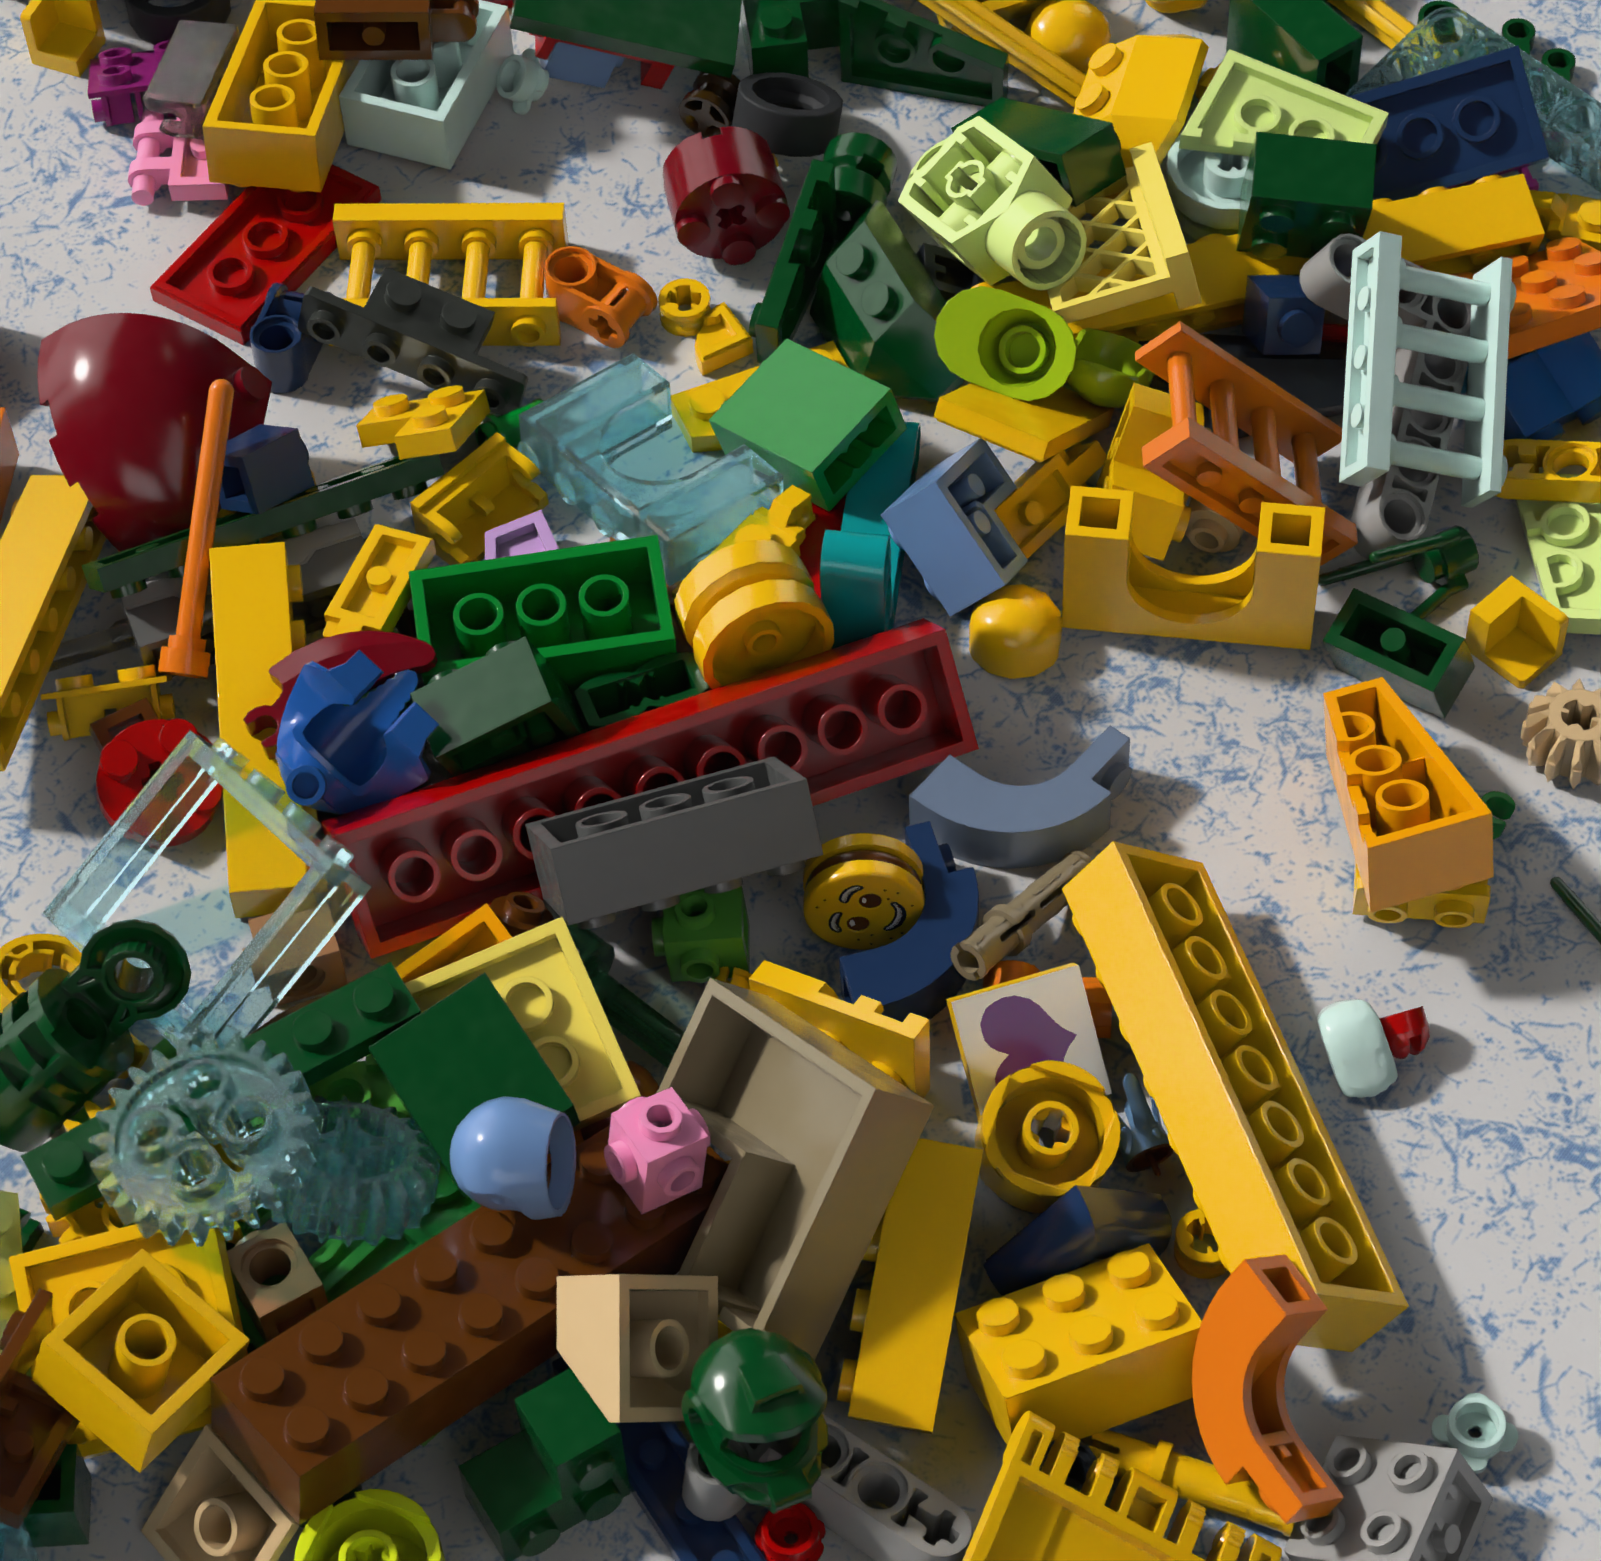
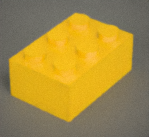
M1149 1243L1131 1250L1119 1252L1109 1258L1065 1274L1055 1275L1048 1280L998 1298L989 1299L982 1304L954 1313L966 1377L1006 1445L1016 1424L1028 1410L1055 1424V1431L1051 1442L1056 1440L1062 1431L1080 1440L1193 1398V1355L1202 1320Z

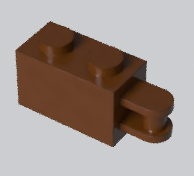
M316 0L314 19L319 60H433L435 42H465L475 36L479 2L478 0Z

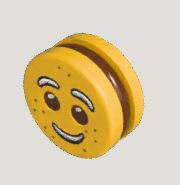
M875 833L847 834L823 843L821 845L823 855L806 860V867L803 870V913L809 928L821 939L843 948L858 950L875 949L901 938L918 921L925 903L922 888L923 865L915 851L905 843L895 838Z

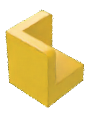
M31 0L20 15L32 64L80 78L90 65V59L95 58L106 43L96 0Z
M1511 575L1470 610L1465 641L1472 655L1517 688H1525L1562 655L1569 618L1561 610Z

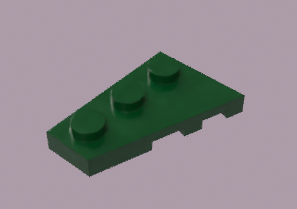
M812 159L778 259L773 268L763 302H758L752 312L749 334L751 337L756 338L757 363H762L786 338L793 340L818 287L825 262L838 241L835 165L833 163Z

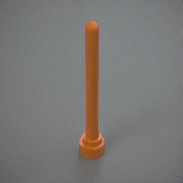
M217 379L212 382L208 392L176 635H169L168 647H161L158 672L169 675L208 679L211 653L205 652L207 640L201 639V631L210 572L209 548H213L234 396L232 384L225 379Z

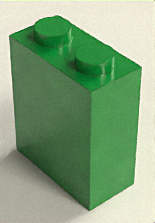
M788 338L761 363L759 368L709 419L728 460L785 489L794 485L811 494L812 503L829 512L907 429L891 388Z

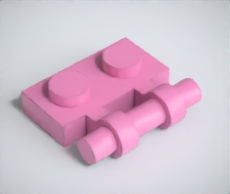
M212 103L178 104L176 120H164V114L158 109L150 108L142 113L141 123L135 127L133 146L137 150V157L131 162L128 174V183L132 187L131 199L134 203L141 206L152 204L155 191L159 190L161 185H168L171 201L228 200L230 184L209 182L202 125ZM166 148H173L171 157H159Z

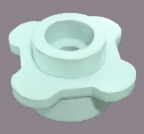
M532 48L524 50L521 56L517 54L509 56L502 63L497 75V90L499 94L504 98L512 100L513 111L520 115H524L530 110L532 101H537L542 97L549 83V72L542 69L539 58L535 57V49Z
M1480 1393L1467 1394L1463 1399L1455 1403L1449 1415L1437 1416L1431 1427L1434 1440L1441 1444H1447L1449 1448L1458 1449L1475 1474L1483 1472L1487 1467L1488 1460L1498 1452L1513 1450L1518 1441L1516 1427L1506 1422L1501 1408L1487 1396ZM1476 1428L1481 1432V1436L1473 1438L1468 1434V1430Z

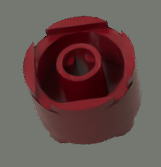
M727 126L720 127V135L703 139L701 132L680 142L665 160L663 179L664 192L680 244L697 255L712 259H723L727 264L735 266L751 261L756 254V250L762 248L777 236L790 217V209L774 156L767 141L752 130Z

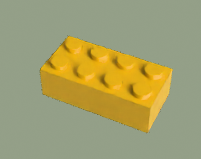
M255 0L202 125L209 182L233 184L238 187L257 186L288 189L293 192L322 191L345 131L339 95L360 60H319L314 19L316 0Z

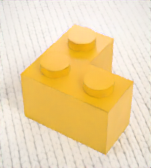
M1133 383L1095 488L1134 491L1132 523L1134 543L1143 555L1164 561L1171 540L1180 543L1187 530L1191 516V507L1186 506L1189 495L1143 467L1142 447L1172 428L1170 394ZM1195 402L1197 423L1204 427V404Z

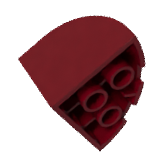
M137 313L95 315L69 323L41 340L38 356L37 380L40 405L50 407L57 435L51 438L49 442L58 465L69 487L77 482L79 483L88 500L98 512V515L91 520L119 552L190 528L208 392L211 383L217 379H225L234 388L228 440L260 424L264 425L272 387V381L264 376L256 367L250 365L230 348L203 331L175 320ZM220 501L218 506V513L222 509Z

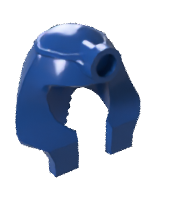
M360 650L346 663L330 669H326L314 661L308 662L302 667L285 706L277 738V753H275L279 772L286 786V792L293 802L320 812L341 815L399 797L429 779L431 771L423 760L422 754L427 738L439 724L415 701L399 717V712L404 710L405 703L410 700V693L416 690L418 677L415 671L407 669L398 672L394 678L387 679L385 684L379 685L375 691L369 692L367 697L361 698L384 672Z

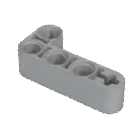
M823 1414L828 1427V1446L821 1454V1463L826 1464L829 1468L821 1469V1476L811 1488L812 1498L801 1502V1504L809 1507L817 1519L824 1523L825 1527L875 1561H962L972 1536V1524L967 1513L958 1504ZM798 1433L793 1437L768 1443L737 1442L730 1439L728 1448L744 1459L755 1462H768L778 1460L791 1452L798 1444L801 1434ZM692 1441L688 1448L682 1484L684 1503L695 1516L706 1521L729 1519L738 1513L747 1501L737 1494L730 1493L717 1483L715 1479L704 1474V1472L709 1470L694 1441ZM867 1500L878 1501L885 1504L888 1509H873L866 1506L863 1502Z

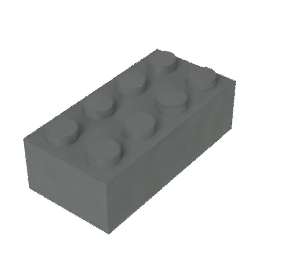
M774 756L525 824L543 899L560 917L563 916L568 926L577 924L579 929H593L608 925L617 919L616 912L641 906L642 911L663 910L680 902L679 895L702 888L708 894L731 891L743 885L742 877L767 871L769 876L792 874L806 867L805 860L823 855L807 779Z

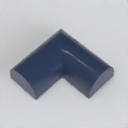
M1075 1185L987 1258L983 1266L996 1290L1004 1296L1048 1280L1055 1275L1065 1274L1084 1267L1093 1259H1106L1119 1252L1131 1250L1147 1243L1151 1245L1157 1256L1160 1257L1168 1247L1172 1236V1219L1161 1194Z

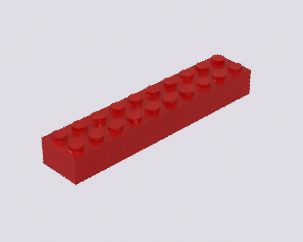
M922 618L405 793L399 797L322 821L321 823L360 943L371 959L440 936L486 903L490 906L495 898L507 896L511 892H526L544 900L525 825L527 823L773 756L807 779L812 805L816 806L943 762L949 755L955 758L978 750L979 747L946 629Z

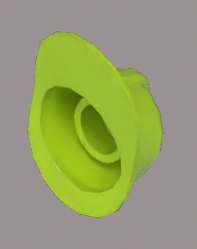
M984 286L962 290L946 302L936 320L934 339L938 355L947 368L968 382L1010 398L1033 401L1049 397L1064 386L1074 370L1077 349L1073 332L1064 318L1046 306L1004 290Z

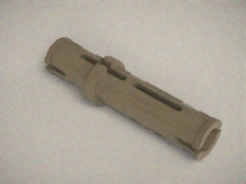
M1079 850L1068 852L1062 857L1061 861L1039 879L1032 882L1008 904H998L983 916L981 926L966 939L952 947L951 961L955 969L966 979L977 981L987 975L988 971L1004 957L1017 956L1028 947L1032 934L1068 905L1062 888L1092 861L1090 856Z

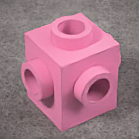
M672 1087L650 1097H637L628 1101L619 1110L611 1113L608 1145L604 1148L606 1165L613 1178L623 1187L640 1213L644 1214L702 1188L707 1147L710 1146V1133L701 1114L694 1108L688 1109Z

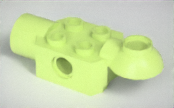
M980 116L957 127L952 135L935 144L920 157L919 161L912 168L898 200L905 210L941 247L991 286L1012 275L1031 289L1048 290L1055 288L1073 276L1082 263L1086 252L1087 239L1085 229L1080 220L1068 211L1073 198L1034 155Z

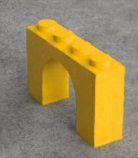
M1071 485L1064 539L1062 628L1310 650L1321 563L1325 507L1261 502L1258 542L1252 556L1242 565L1226 572L1211 575H1190L1160 567L1147 559L1138 550L1132 536L1134 491Z

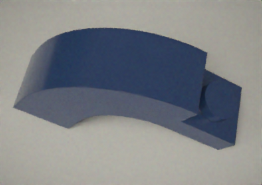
M930 821L905 827V844L915 851L923 865L922 888L925 903L918 921L905 935L890 944L839 957L840 984L843 1000L854 1004L863 995L880 1001L884 1008L882 1015L901 1022L905 1020L909 1013L930 1020L947 1006L946 999L957 995L967 979L955 969L951 961V950L958 942L960 943L979 928V892L974 867L956 871L954 857L949 844L938 845Z

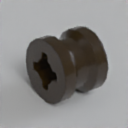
M700 72L693 83V90L686 93L679 105V115L683 123L692 132H701L704 138L720 135V127L732 126L740 80L734 74L731 75V78Z

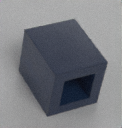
M1300 274L1247 275L1242 333L1262 355L1320 354L1325 309L1309 300L1302 291L1299 281Z
M260 424L227 441L219 499L223 510L260 515L315 485L308 464L309 453L300 437L298 428Z

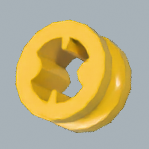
M687 278L673 280L666 284L660 290L658 297L660 321L664 329L675 336L688 337L697 335L704 323L703 318L711 310V298L708 288L695 279ZM679 305H691V310L681 311L679 310Z
M1198 1208L1185 1214L1177 1224L1175 1229L1174 1258L1178 1266L1188 1275L1199 1279H1212L1223 1275L1227 1269L1219 1258L1218 1244L1216 1252H1213L1211 1246L1207 1247V1253H1201L1193 1249L1195 1235L1198 1236L1200 1241H1203L1204 1234L1214 1236L1204 1213Z

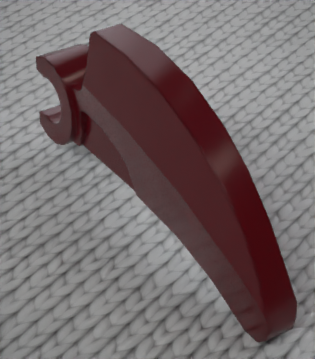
M372 630L347 632L317 640L295 650L269 669L272 681L282 690V693L272 706H259L247 713L243 719L247 731L253 737L266 728H275V733L264 739L261 745L269 760L276 759L277 738L285 706L302 667L308 662L314 661L326 669H330L346 663L360 650L384 672L367 691L369 692L379 685L385 684L387 679L394 678L398 672L409 669L415 671L416 674H422L436 667L437 663L433 647L427 642L394 632Z

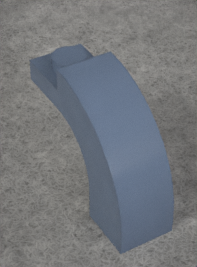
M1110 725L1066 771L1051 780L1025 786L1007 785L992 781L949 755L909 795L910 826L930 821L938 845L948 843L955 859L974 865L1014 869L1042 866L1057 862L1072 850L1082 851L1110 829L1111 800L1118 797L1124 790L1132 773V769L1129 767L1130 738Z

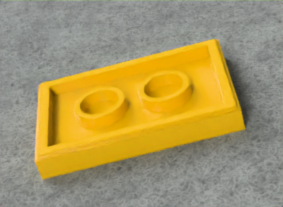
M970 383L939 397L934 418H937L936 421L1040 463L1108 428L1114 408L1095 406L1082 399L1076 392L1061 387L1049 397L1026 401L1010 398Z

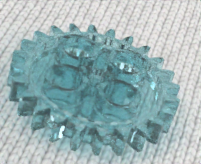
M213 1033L206 1034L201 1050L196 1051L191 1050L184 1038L179 1039L177 1057L170 1060L158 1050H154L151 1052L154 1069L146 1073L141 1069L131 1066L127 1071L134 1086L130 1090L111 1088L108 1091L117 1110L98 1111L95 1115L104 1132L89 1138V1143L97 1155V1158L90 1162V1167L100 1182L98 1188L109 1207L113 1206L124 1225L135 1222L142 1236L147 1239L160 1229L170 1246H174L184 1231L188 1230L197 1247H201L207 1239L209 1229L218 1227L225 1240L230 1241L233 1239L234 1222L242 1218L252 1228H259L260 1220L257 1209L266 1205L273 1210L281 1212L284 1206L277 1194L280 1188L300 1190L303 1187L294 1167L312 1166L316 1161L308 1144L321 1138V1134L313 1120L314 1117L319 1115V1111L301 1071H294L284 1052L273 1057L266 1041L260 1040L248 1050L241 1034L238 1033L231 1037L224 1049L219 1047ZM170 1105L177 1106L189 1117L191 1123L200 1133L195 1131L189 1133L182 1118L178 1114H174L167 1107ZM208 1141L214 1145L220 1143L228 1159L244 1170L241 1172L233 1171L222 1161L220 1155ZM207 1178L206 1180H204V1181L201 1182L200 1184H196V1183L199 1182L200 1180Z

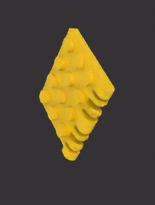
M1028 1410L1022 1415L1011 1434L1003 1453L1002 1467L962 1560L1280 1561L1282 1548L1257 1534H1252L1240 1549L1246 1530L1227 1521L1215 1535L1207 1559L1204 1560L1196 1556L1192 1551L1204 1523L1206 1508L1188 1499L1187 1503L1176 1515L1167 1539L1163 1538L1178 1500V1491L1134 1467L1128 1469L1120 1480L1109 1508L1104 1506L1113 1485L1114 1477L1117 1474L1120 1461L1103 1452L1091 1464L1081 1492L1065 1484V1481L1077 1457L1080 1440L1062 1431L1050 1448L1047 1459L1040 1471L1039 1468L1055 1431V1424Z

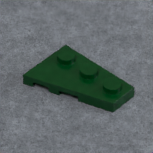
M838 0L841 82L984 107L1001 97L1007 98L1008 53L882 0Z

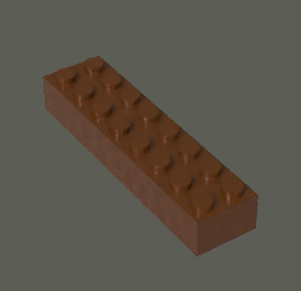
M610 1125L576 1146V1170L573 1193L567 1210L561 1217L533 1220L522 1212L514 1210L497 1211L484 1206L476 1209L210 1378L212 1429L290 1516L301 1525L557 1354V1276L677 1274L729 1164L710 1146L707 1147L702 1188L641 1214L623 1187L613 1178L606 1165L604 1148L608 1145ZM551 1162L547 1164L548 1188L551 1179Z

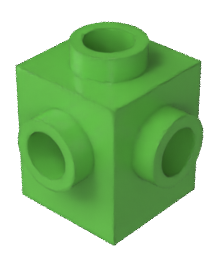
M742 886L731 891L716 894L705 893L704 888L679 895L680 902L678 904L663 909V917L652 918L655 957L666 956L671 982H708L710 978L715 979L719 975L721 967L729 968L728 978H732L734 967L750 973V924Z

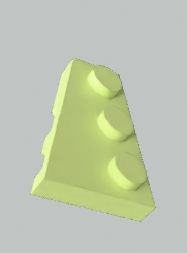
M1229 49L1182 131L1179 149L1250 157L1256 132L1377 144L1386 128L1389 113Z
M1557 474V475H1559L1560 477L1571 478V477H1577V476L1582 475V474ZM1515 500L1543 598L1568 616L1567 633L1601 635V503Z

